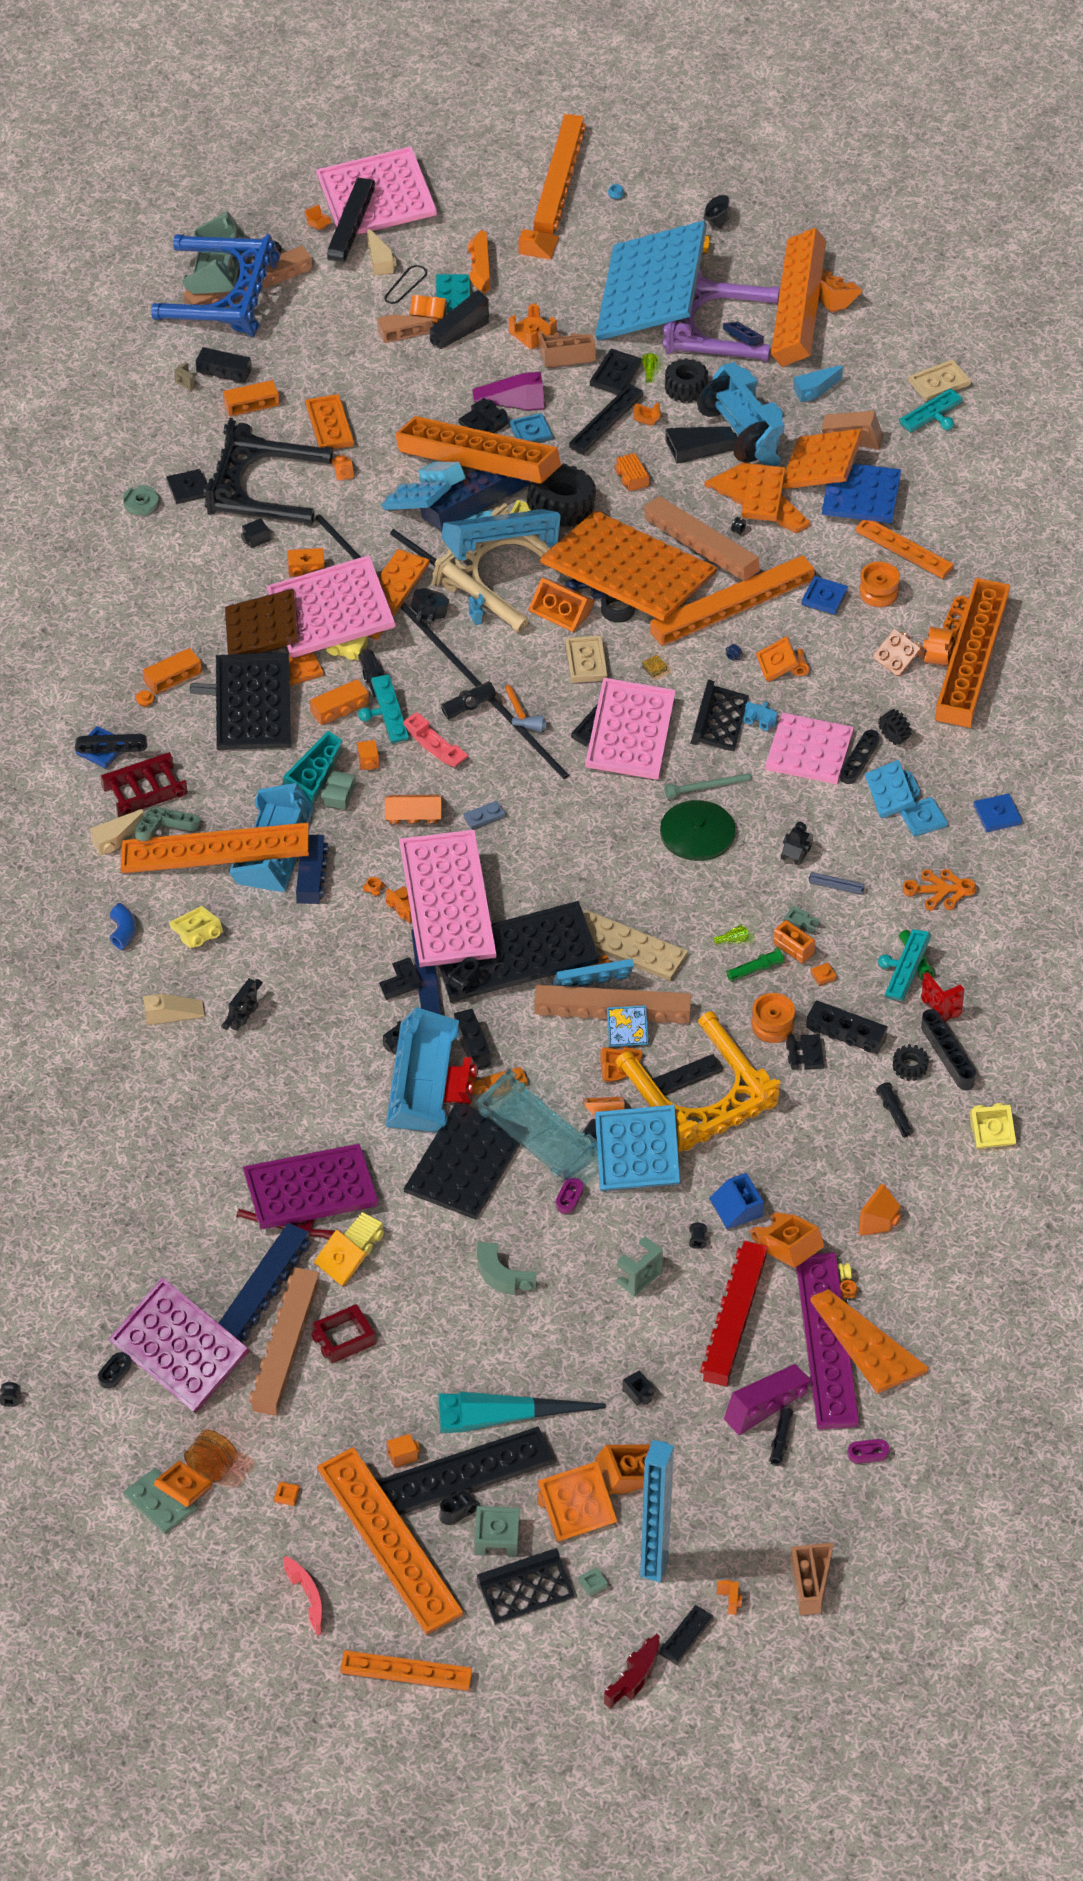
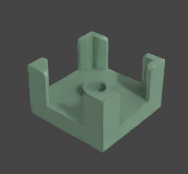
M646 1236L639 1241V1244L647 1249L649 1253L644 1255L641 1260L635 1263L626 1255H622L617 1260V1266L629 1275V1280L625 1277H618L617 1284L634 1297L662 1273L663 1249Z
M477 1506L475 1555L485 1556V1547L507 1548V1557H517L519 1508Z

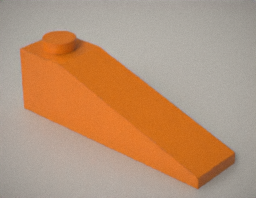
M822 269L819 291L821 303L832 312L846 309L862 293V288L854 282H849L848 284L844 282L843 277L832 276V272Z

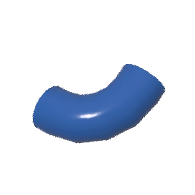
M118 903L110 912V919L117 924V929L110 935V940L115 947L123 950L134 938L137 925L133 913L125 905Z

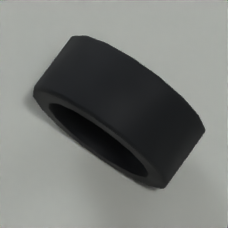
M607 594L603 595L601 599V613L605 619L615 623H622L633 617L635 607L628 605L627 608L622 610L611 609L608 607L610 603L622 601Z

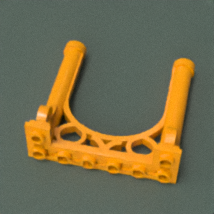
M713 1011L703 1014L699 1018L698 1024L728 1062L735 1076V1082L731 1091L717 1103L702 1108L678 1106L665 1098L631 1051L622 1053L615 1061L619 1069L625 1072L650 1107L675 1105L678 1153L683 1150L688 1151L695 1144L706 1142L711 1136L717 1133L722 1134L727 1128L733 1125L738 1126L749 1117L754 1118L765 1109L770 1110L778 1103L780 1080L775 1078L770 1080L769 1075L763 1068L757 1071L753 1068L719 1023V1018ZM740 1076L747 1086H739ZM745 1093L750 1096V1099L739 1102L735 1099V1095ZM731 1102L734 1109L727 1112L726 1110L730 1107ZM707 1116H708V1118H709V1117H716V1118H714V1119H712V1120H710V1121L707 1122ZM689 1117H698L702 1122L698 1124L696 1121L690 1120L687 1122Z

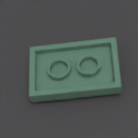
M155 1467L123 1491V1494L162 1533L167 1534L197 1510V1506L192 1503L189 1507H186L154 1486L155 1480L162 1475Z

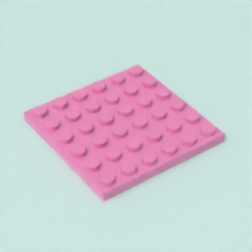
M412 147L316 170L336 227L357 177L375 180V190L357 235L367 233L368 229L375 231L437 215L435 205Z
M369 555L266 586L269 595L293 588L296 593L299 642L287 645L291 658L396 627Z

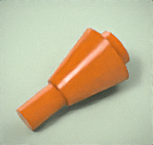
M798 649L796 657L799 666L792 669L791 672L794 675L805 676L809 672V666L804 657V650Z

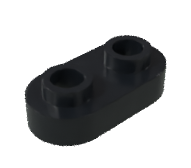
M118 1352L111 1356L98 1373L100 1386L110 1389L121 1381L131 1368V1360L128 1354Z

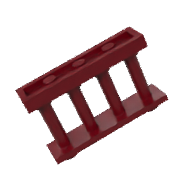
M170 752L101 775V784L104 792L112 790L118 800V803H116L118 817L188 794L186 780L177 782L171 771L174 766L173 757ZM163 772L171 785L160 788L154 775ZM147 778L153 791L143 794L136 781ZM129 784L136 797L126 800L119 787Z

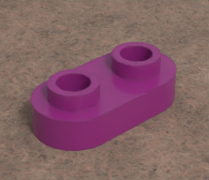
M569 1178L564 1182L556 1198V1209L559 1212L568 1214L575 1210L583 1194V1183L580 1179Z
M882 1439L856 1441L849 1445L847 1456L850 1461L857 1464L883 1461L889 1455V1444Z

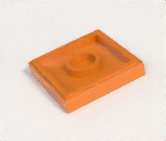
M787 636L755 653L767 682L799 666L796 654Z
M179 1460L155 1480L154 1486L184 1506L189 1507L211 1488L213 1482Z

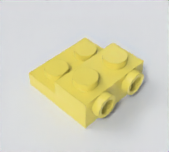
M203 906L169 922L171 929L180 935L181 941L190 949L201 946L209 939L217 938L223 932L220 919Z
M1004 1103L994 1104L993 1107L977 1105L970 1110L969 1116L971 1129L974 1132L976 1149L1016 1144L1010 1105H1005Z

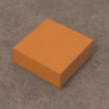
M279 1481L274 1502L295 1506L300 1485Z

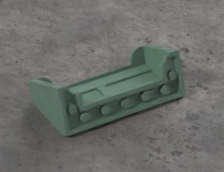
M228 211L195 228L194 236L247 238V235ZM198 252L193 273L189 276H183V285L192 294L230 292L236 285L240 263L233 255L228 253Z

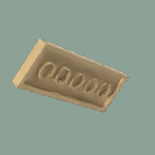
M586 909L583 912L596 951L619 961L633 959L634 967L671 981L688 955V951Z

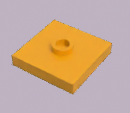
M336 1229L314 1260V1263L341 1286H345L367 1253L340 1230Z

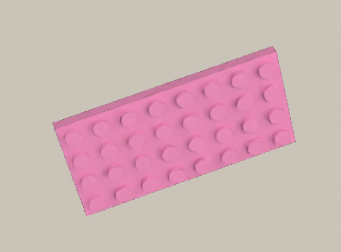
M475 830L399 839L419 966L458 963L468 957H473L476 960L496 958Z

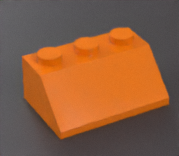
M542 577L528 611L574 632L589 616L595 600L554 580Z
M442 794L385 795V820H389V823H400V820H408V823H419V820H426L427 823H438V819H442Z

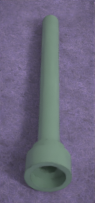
M748 773L682 786L667 784L664 786V791L667 799H673L680 793L750 781L752 776Z

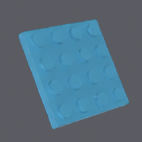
M675 1105L595 1112L601 1191L681 1184Z

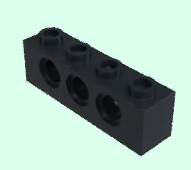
M818 1000L815 1001L806 1020V1028L812 1032H819L831 1039L843 1041L849 1046L862 1048L869 1053L878 1054L887 1038L888 1026Z

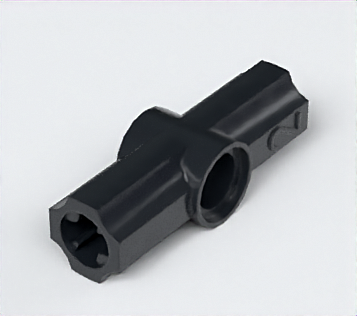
M365 649L358 654V659L362 667L364 680H367L365 683L369 684L373 697H376L371 678L383 676L384 672L381 664H378L374 652Z
M487 681L471 690H464L457 697L440 704L441 710L447 719L467 710H474L479 704L496 696L495 688L490 681ZM471 697V701L466 704V699Z

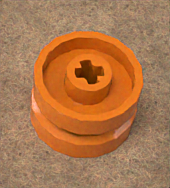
M876 561L863 567L860 575L859 595L861 599L874 607H885L894 603L899 593V571L895 566L887 562Z
M767 993L755 1000L752 1007L751 1026L757 1038L769 1043H779L786 1040L787 1036L792 1034L795 1007L791 999L783 994Z

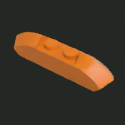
M481 230L471 238L467 247V251L471 254V261L475 262L472 263V271L469 273V277L477 289L486 293L490 290L487 232Z

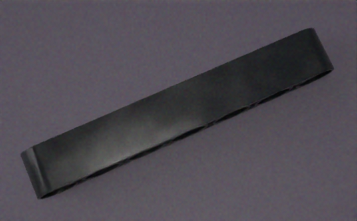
M357 177L328 247L327 260L346 262L374 193V179Z

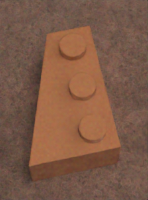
M875 411L825 415L821 428L823 434L862 429L864 435L859 446L880 450L883 433Z

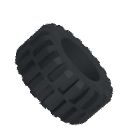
M563 463L542 484L529 482L527 505L530 511L544 509L558 512L561 516L560 527H565L566 525H569V527L575 526L576 523L580 524L592 513L596 496V485L590 475H586L584 470H579L576 466H568Z

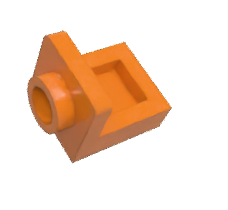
M320 205L304 210L308 225L317 230L327 227L326 225L332 223L330 216L322 214Z
M636 403L633 407L634 420L653 426L656 420L658 421L661 417L660 404L656 403L653 408H649Z
M339 455L336 456V459H331L338 481L354 478L352 461L349 457Z
M718 1580L717 1595H729L728 1614L736 1615L737 1607H741L742 1594H738L739 1582Z

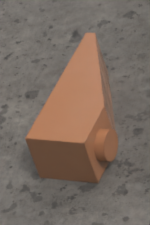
M395 314L377 318L378 332L383 343L430 333L432 318Z

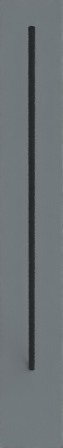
M321 514L315 517L321 526L354 560L361 558ZM404 602L400 607L403 612L475 687L481 685L482 683L422 620L420 622L416 621L417 615ZM496 697L489 699L488 701L512 725V718L515 717ZM512 725L563 779L569 777V774L523 726Z

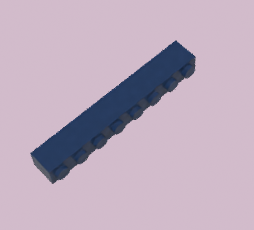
M290 1223L286 1224L218 1324L240 1342L247 1340L252 1326L258 1324L260 1314L268 1309L271 1298L278 1295L280 1285L283 1281L286 1282L288 1280L291 1269L299 1264L302 1253L308 1251L311 1245L308 1231Z

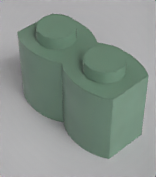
M333 771L332 775L327 778L326 789L322 790L321 799L324 800V806L346 810L356 786V775Z

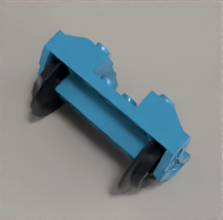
M735 362L722 365L713 376V379L705 385L697 400L699 412L707 417H715L722 414L739 435L733 446V454L738 461L747 463L759 460L762 464L768 466L780 465L781 457L778 455L779 438L785 428V424L782 422L783 412L775 402L762 405L756 399V386L758 382L749 370L736 365Z

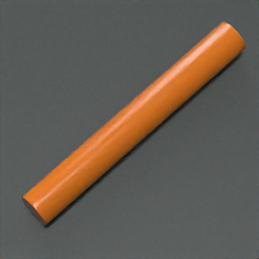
M507 685L505 690L519 719H524L526 715L512 686Z

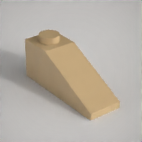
M368 229L367 241L373 274L394 273L396 257H392L391 249L371 229Z
M142 809L90 828L91 841L100 855L111 853L122 845V840H127L135 833L136 826L144 816Z
M168 994L143 996L147 1025L205 1017L202 1000Z

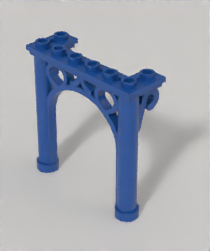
M175 234L173 239L175 251L220 252L233 255L240 263L239 279L233 290L226 297L213 304L153 303L151 308L153 320L218 321L232 324L231 328L234 331L247 332L251 337H255L256 331L259 329V322L254 315V310L258 305V297L263 288L262 284L267 276L268 265L276 268L277 262L280 260V252L277 250L270 234L263 236V239L200 237ZM250 256H253L254 262L251 264L244 263ZM243 296L239 304H233L232 301L235 298Z

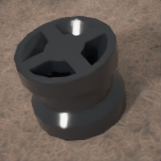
M13 1382L3 1383L0 1388L2 1393L0 1395V1404L5 1407L18 1406L21 1387Z

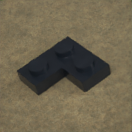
M410 957L392 963L396 976L379 982L385 1000L422 987Z

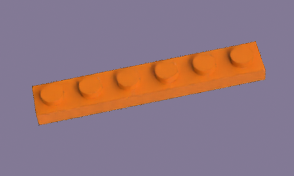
M862 520L856 526L857 533L942 579L953 570V563L875 521Z
M344 1650L340 1673L469 1691L473 1668Z

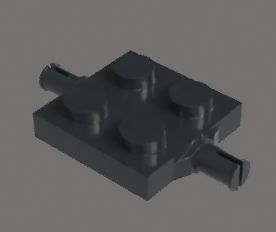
M248 978L228 1004V1016L223 1024H221L224 1030H228L230 1027L237 1031L241 1025L244 1026L250 1013L256 1011L258 1007L257 991L263 985L261 980Z

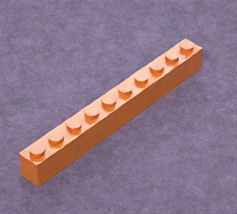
M564 114L534 218V231L554 235V231L558 230V219H561L562 216L561 208L565 206L564 197L568 195L567 186L570 187L571 185L570 175L573 176L574 174L573 165L577 163L576 154L580 153V144L583 142L582 133L586 132L584 116Z
M803 555L793 558L788 562L748 578L746 581L733 584L730 587L676 609L664 621L658 618L651 620L650 633L663 646L812 581L815 568Z

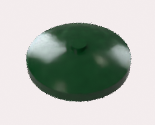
M690 800L673 806L665 813L660 824V836L665 847L674 855L691 861H706L719 857L731 847L735 838V824L731 815L721 806L709 801Z

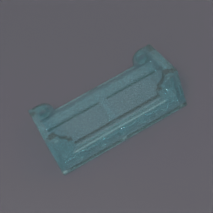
M509 1068L477 1100L479 1113L483 1117H489L548 1166L550 1172L558 1178L560 1176L564 1181L598 1157L596 1139L590 1134L585 1136L583 1132L579 1133L527 1090L523 1082L520 1083L518 1080H515L517 1074Z

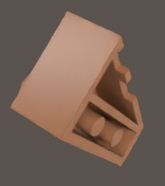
M538 332L539 351L545 368L596 361V345L592 334L571 333L570 336H560V333L544 335V332Z
M833 1543L791 1547L790 1563L799 1615L821 1613L832 1559Z

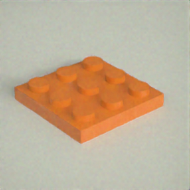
M597 1461L537 1481L556 1542L617 1522Z

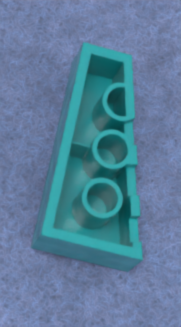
M327 731L283 776L282 785L297 783L311 804L314 805L341 754L343 740Z

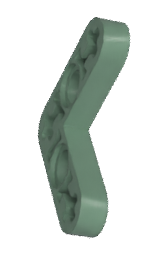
M151 807L136 826L135 838L139 841H149L161 825L187 831H196L200 828V817L175 810Z

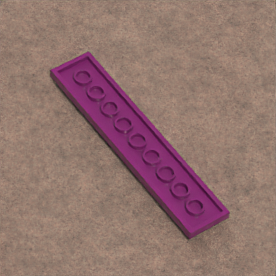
M836 1253L814 1254L796 1267L817 1430L858 1427L859 1420L850 1356L810 1301L813 1295L828 1289L842 1299Z

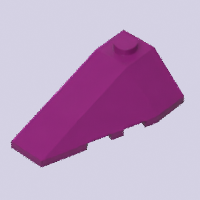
M541 372L522 373L472 389L474 403L485 398L493 400L497 405L506 406V408L516 407L524 411L544 410Z

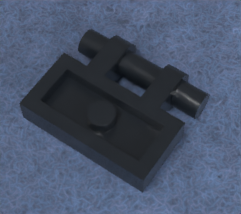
M793 1034L787 1036L788 1063L791 1064L792 1070L798 1069V1064H804V1070L824 1069L820 1034L801 1035L800 1041H796ZM797 1050H802V1055H798Z

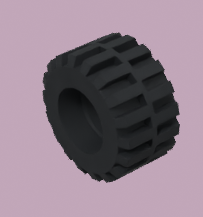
M684 358V360L678 359L671 362V365H668L665 370L666 394H669V397L671 399L674 398V401L677 402L679 400L681 403H685V401L692 403L693 400L697 402L699 394L705 385L708 384V369L700 361H695V359L689 360Z

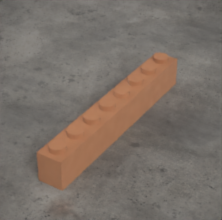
M303 246L280 254V260L277 262L276 268L268 265L267 276L263 281L262 290L312 269V257ZM186 291L183 293L184 304H213L222 300L230 292L192 294L190 291ZM238 296V297L235 298L233 301H235L236 299H239V298H241V297H243V296Z
M658 496L644 506V516L647 522L692 548L697 553L732 573L735 577L746 581L760 571L758 556L664 498Z
M536 985L534 1014L541 1016L556 1015L560 1017L573 1016L606 1019L607 1008L646 1005L647 1021L682 1024L690 1022L691 993Z
M295 1267L293 1275H289L288 1291H284L282 1298L283 1306L282 1308L279 1307L277 1312L278 1322L273 1324L271 1332L273 1337L271 1341L268 1340L267 1355L262 1358L260 1365L262 1370L255 1379L256 1389L251 1391L249 1403H252V1409L255 1412L277 1416L319 1287V1272Z

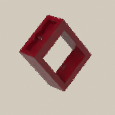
M357 1304L313 1322L311 1336L315 1343L320 1344L323 1357L325 1359L328 1358L331 1364L376 1345L375 1332ZM351 1320L360 1336L333 1347L324 1332Z

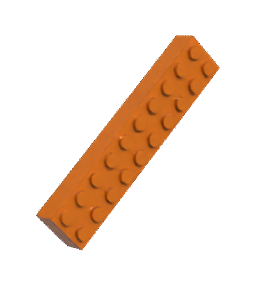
M816 227L787 239L771 355L781 367L811 356L826 240Z
M414 416L395 433L399 452L437 461L459 462L464 467L542 484L561 466L558 447Z
M975 578L936 705L935 721L971 728L1009 601L1010 584Z

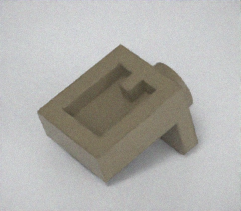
M184 362L174 370L175 382L191 391L195 388L194 375L189 372L188 363Z

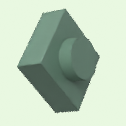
M597 1567L578 1577L579 1583L589 1597L608 1588L607 1581Z

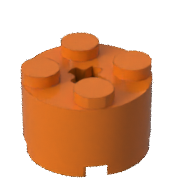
M930 627L928 631L929 638L924 640V649L927 650L924 662L947 666L950 663L956 643L957 632L951 629Z

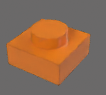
M828 962L813 967L810 971L819 986L835 981L837 977Z

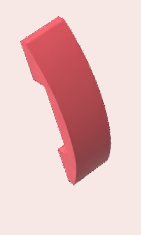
M418 712L403 722L417 742L443 763L456 767L468 758V754L456 744L451 746L429 727L430 722Z
M286 1556L283 1558L284 1569L292 1585L301 1583L312 1607L308 1608V1616L318 1636L322 1632L323 1623L319 1592L306 1570L296 1561Z

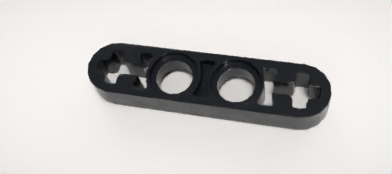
M876 730L865 731L841 769L840 780L843 783L853 784L859 777L879 744L880 735ZM860 749H866V750H868V752H867V753H861V752H859V750H860ZM858 761L861 764L856 766L853 765L852 762Z
M144 734L79 736L75 739V750L82 754L140 752L146 750L148 746V739ZM117 742H124L125 744L119 745V744H116V743H117Z

